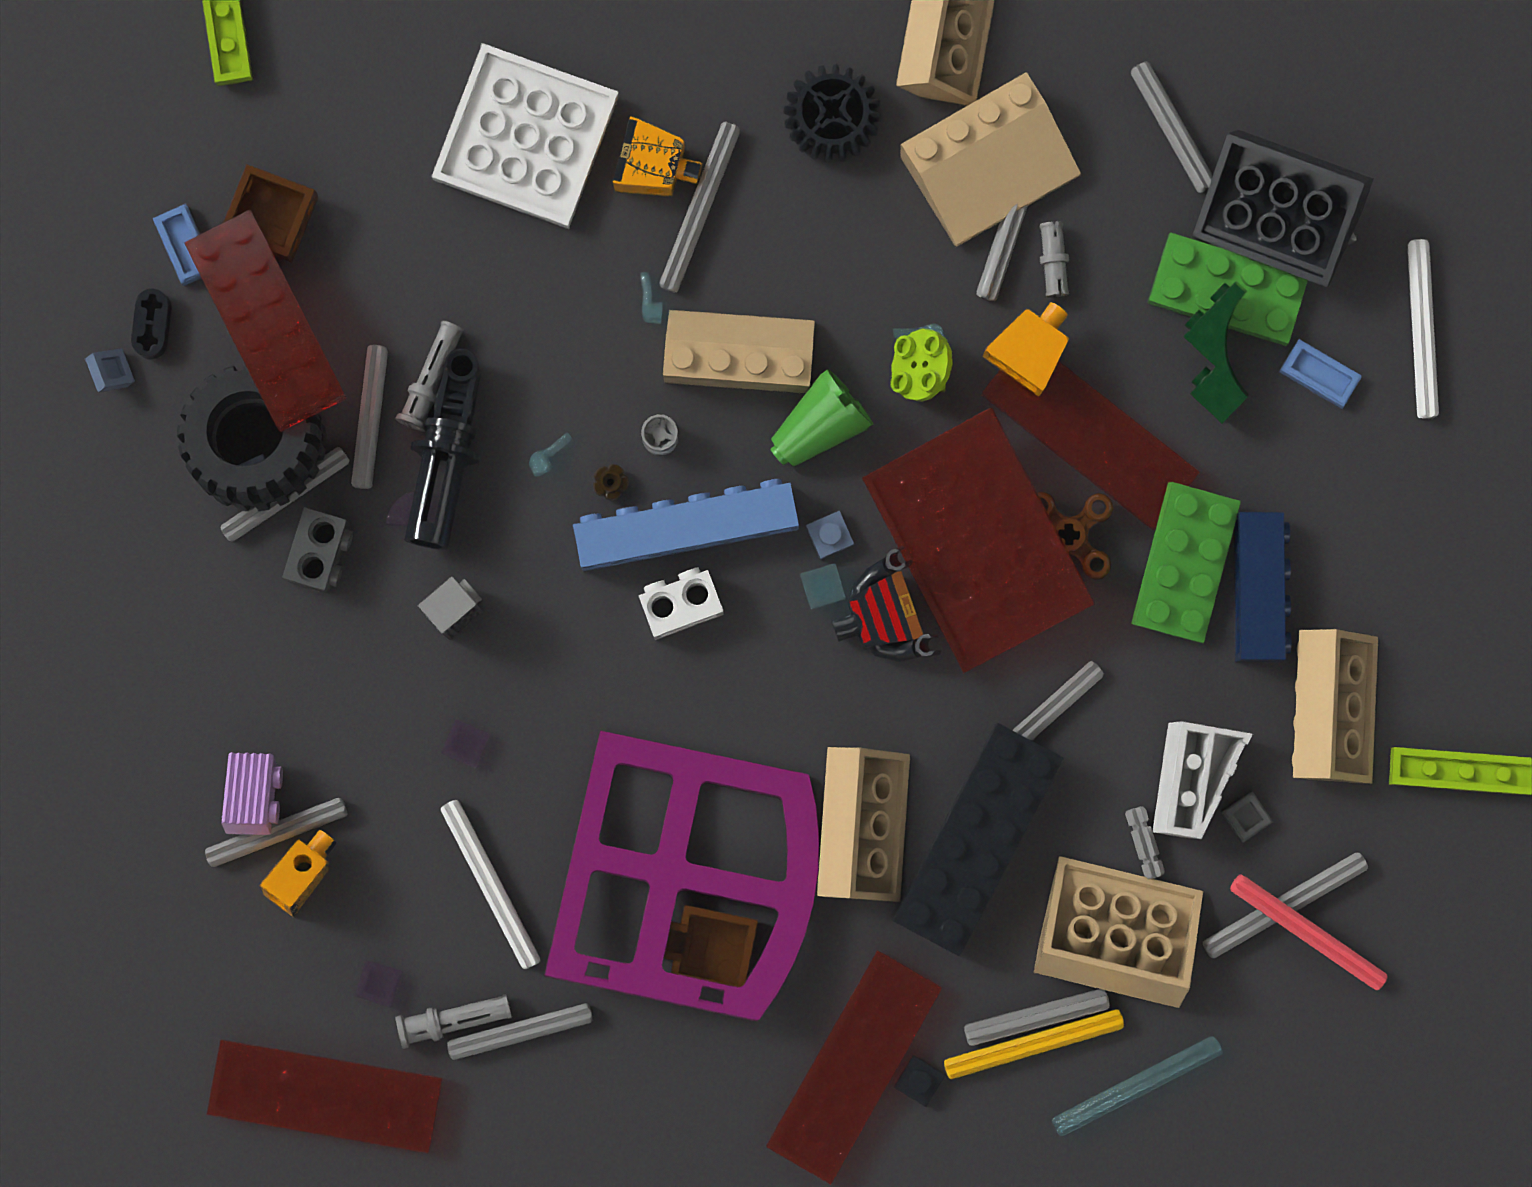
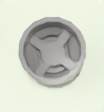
M657 414L649 417L644 422L641 430L645 448L654 455L664 456L670 454L678 444L679 435L676 423L666 415Z

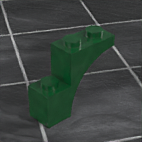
M1237 281L1231 287L1225 282L1210 297L1214 305L1205 314L1199 309L1185 324L1189 331L1183 336L1215 366L1212 371L1206 366L1191 381L1196 388L1190 394L1221 423L1250 395L1236 378L1230 364L1227 349V334L1232 314L1241 298L1247 292Z

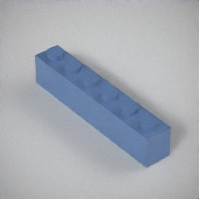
M772 479L761 482V488L746 491V486H736L725 489V495L710 498V493H699L689 496V502L674 505V500L670 499L652 503L653 509L639 512L637 506L616 510L617 516L603 519L601 513L580 517V523L573 524L582 571H588L796 531L799 529L791 483L782 484V479Z

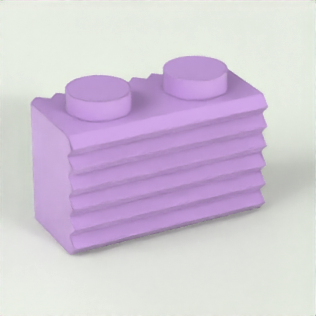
M229 753L221 823L226 834L271 835L272 824H278L280 807L279 802L274 801L275 789L282 788L283 769L281 766H277L273 754Z

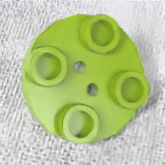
M920 329L911 332L908 336H900L894 345L895 354L891 366L892 390L900 393L906 399L919 402L932 399L939 392H945L946 382L950 377L953 365L952 350L947 339L939 332L928 329Z

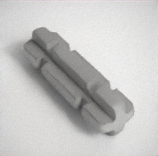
M1140 806L1126 811L1125 815L1128 825L1133 828L1131 835L1139 860H1143L1144 863L1141 865L1144 877L1153 879L1162 876L1165 870L1162 860H1158L1157 857L1159 851L1152 828L1146 822L1149 820L1146 809Z

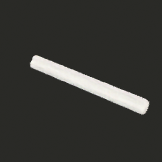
M1417 239L1412 240L1408 244L1417 416L1422 419H1431L1438 416L1439 407L1430 249L1428 240Z
M453 800L443 805L441 812L521 967L528 969L538 964L540 957L460 802Z

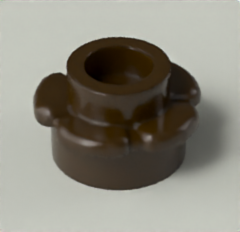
M618 465L602 466L594 474L595 482L593 483V488L600 497L604 496L607 500H616L628 489L629 479L624 475L623 468ZM608 479H613L614 484L608 485Z

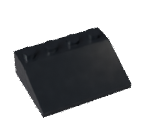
M1236 130L1227 133L1192 237L1328 287L1362 214L1374 178L1247 132Z

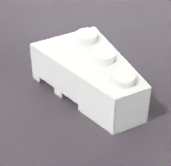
M1187 722L1168 723L1153 833L1201 839L1222 798L1220 795L1229 777L1233 775L1237 767L1236 762L1245 744L1249 743L1253 734Z

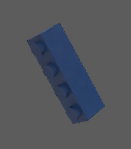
M1239 512L1237 514L1234 526L1235 662H1281L1286 660V654L1291 652V633L1285 632V617H1290L1291 598L1290 595H1285V580L1290 579L1291 564L1290 559L1285 558L1284 544H1289L1290 524L1289 522H1284V512Z

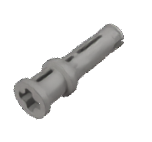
M447 321L441 322V327L417 383L413 382L412 385H409L407 390L409 397L402 413H398L395 418L399 423L420 432H426L424 428L425 421L433 404H435L446 358L455 350L459 338L464 331L461 327Z
M505 994L501 997L439 1012L437 1008H428L426 1013L407 1018L399 1015L396 1016V1024L402 1048L407 1049L411 1043L433 1039L434 1042L439 1041L440 1038H443L444 1033L505 1018L509 1019L512 1018L508 998Z

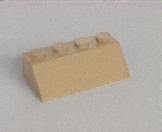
M912 0L896 86L923 98L967 106L975 102L978 95L994 0Z
M669 310L663 367L664 383L806 393L810 388L814 321Z
M1338 629L1299 630V642L1297 645L1298 671L1295 682L1296 715L1293 721L1295 730L1294 753L1292 755L1293 778L1372 784L1378 637Z
M827 748L817 896L900 902L910 754L864 748Z

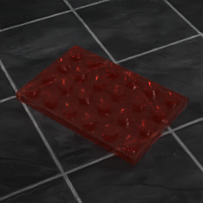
M993 408L984 410L862 477L897 546L905 547L904 550L900 551L905 562L912 559L913 562L909 569L963 673L1095 605L1090 592Z

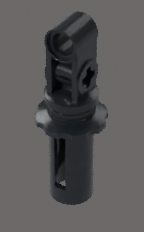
M456 349L447 356L441 385L436 395L434 418H427L424 428L427 430L425 440H416L411 443L410 449L420 455L421 463L404 540L420 547L436 550L448 549L465 466L475 465L480 460V456L471 451L469 446L471 445V439H474L476 435V429L470 426L475 413L481 370L477 357L467 349ZM461 362L470 363L473 366L472 371L466 376H458L453 373L457 364ZM440 460L447 461L435 522L430 523L427 522L438 467Z

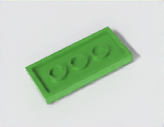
M1170 232L1148 304L1190 317L1199 309L1205 314L1214 305L1210 297L1225 282L1231 287L1237 281L1247 292L1241 298L1232 314L1229 329L1287 346L1308 280L1232 251Z
M1168 482L1131 622L1132 625L1204 643L1241 501L1182 484Z

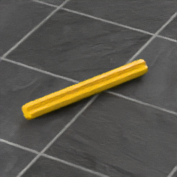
M1114 1009L948 1058L944 1061L946 1074L949 1079H955L1124 1028L1123 1017L1119 1010Z

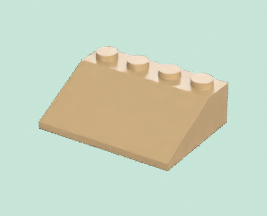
M1027 72L901 144L900 158L956 247L1003 221L1016 204V211L1081 175L1046 102Z
M1059 856L1040 935L1034 973L1179 1008L1190 988L1203 891Z

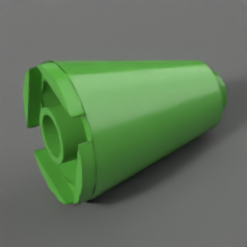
M830 369L819 375L771 438L774 446L770 450L782 465H786L789 462L795 467L859 435L874 424L858 400L855 401L849 393L850 390Z

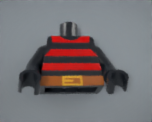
M904 546L890 550L885 558L867 568L851 587V597L847 600L851 614L832 621L838 642L859 635L864 650L870 649L871 653L876 657L897 662L921 656L940 655L941 650L931 651L928 647L929 641L932 638H939L937 634H923L902 571H899L910 567L913 562L911 559L902 564L898 560V553L905 549Z

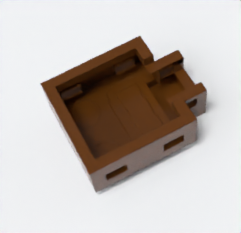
M246 164L220 229V233L224 238L236 242L231 255L234 261L269 275L276 258L292 263L319 197L316 191Z
M684 905L681 923L671 921L664 953V959L673 960L671 973L734 987H742L746 981L758 920Z

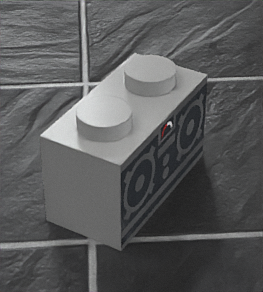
M450 577L418 605L437 629L449 640L483 612L477 605L482 600L481 597L465 579L458 583L453 577Z

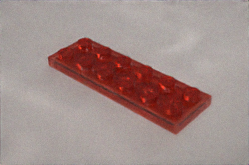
M251 210L184 242L279 432L347 399Z
M1059 361L1040 396L1031 392L1001 369L981 393L985 399L1151 530L1157 527L1168 482L1189 486L1200 473Z
M877 950L772 1133L766 1147L831 1185L942 987Z
M222 1039L220 1040L206 1115L429 1153L443 1077Z

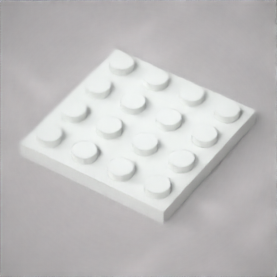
M482 43L431 177L439 183L569 229L619 93Z

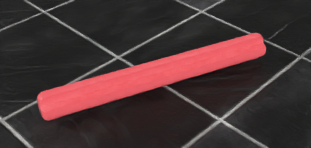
M1238 875L1231 884L1230 890L1374 990H1380L1387 981L1388 976L1381 969L1244 875Z

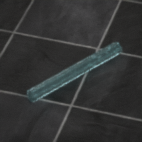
M1210 1036L1053 1117L1052 1123L1060 1136H1065L1220 1056L1223 1053L1218 1040Z

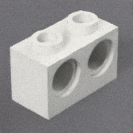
M699 567L680 573L678 575L680 580L666 585L665 581L661 580L644 587L645 593L639 595V599L655 640L724 615L708 570L700 572ZM694 586L705 588L708 592L707 600L700 605L690 603L687 599V592L690 588ZM667 599L672 602L673 611L668 617L660 618L652 612L653 604L657 600Z

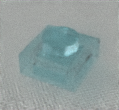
M835 563L800 574L810 610L846 600Z

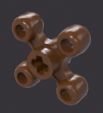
M1041 491L1031 495L1026 505L1027 512L1033 519L1047 525L1050 530V539L1042 548L1034 549L1028 553L1025 559V569L1036 578L1046 577L1053 570L1055 561L1062 555L1069 554L1079 559L1083 572L1090 579L1099 580L1106 577L1111 570V560L1106 553L1098 551L1088 542V532L1093 525L1105 522L1110 518L1113 512L1111 499L1105 494H1093L1085 501L1081 513L1073 517H1067L1059 513L1054 498L1047 492ZM1038 500L1047 502L1048 509L1045 512L1040 513L1035 510L1034 504ZM1095 502H1102L1106 510L1102 514H1095L1092 511V505ZM1072 526L1073 532L1078 533L1080 536L1079 540H1073V545H1065V539L1058 537L1059 531L1064 532V527ZM1043 557L1046 560L1045 568L1042 570L1035 569L1032 565L1034 558ZM1100 559L1104 564L1103 569L1099 572L1093 571L1090 568L1091 560Z

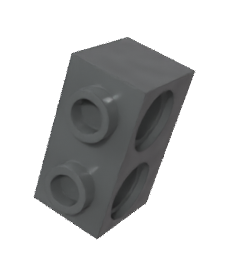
M304 507L282 578L287 582L330 594L331 587H337L342 576L343 566L339 565L342 552H348L352 544L354 531L349 530L351 524L346 519ZM325 525H331L335 530L333 539L325 544L319 543L317 540L318 530ZM314 560L322 561L324 570L321 576L315 579L308 578L306 575L307 565Z

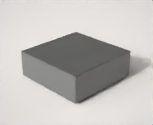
M1253 791L1220 812L1241 843L1273 823V820Z

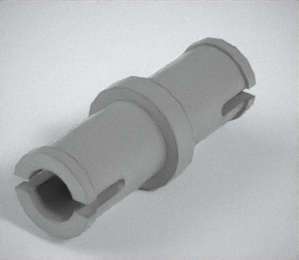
M1056 221L1055 224L1053 222L1041 223L1043 256H1040V265H1044L1046 297H1054V295L1056 297L1069 295L1066 263L1069 262V254H1065L1063 222Z

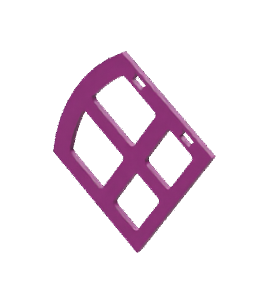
M600 731L545 977L758 1022L777 996L794 964L807 930L814 903L819 862V832L816 804L809 774ZM619 765L668 774L673 778L659 848L653 855L603 845L599 841L614 770ZM704 783L777 797L782 801L787 840V872L784 881L777 882L696 865L686 860L685 856L699 791ZM595 872L644 881L650 887L635 958L629 964L579 954L575 950L590 877ZM680 891H692L772 908L777 911L778 918L770 939L757 965L742 987L672 974L663 970L662 962L677 894ZM588 963L610 967L609 980L585 975ZM702 987L724 991L723 1004L699 999Z

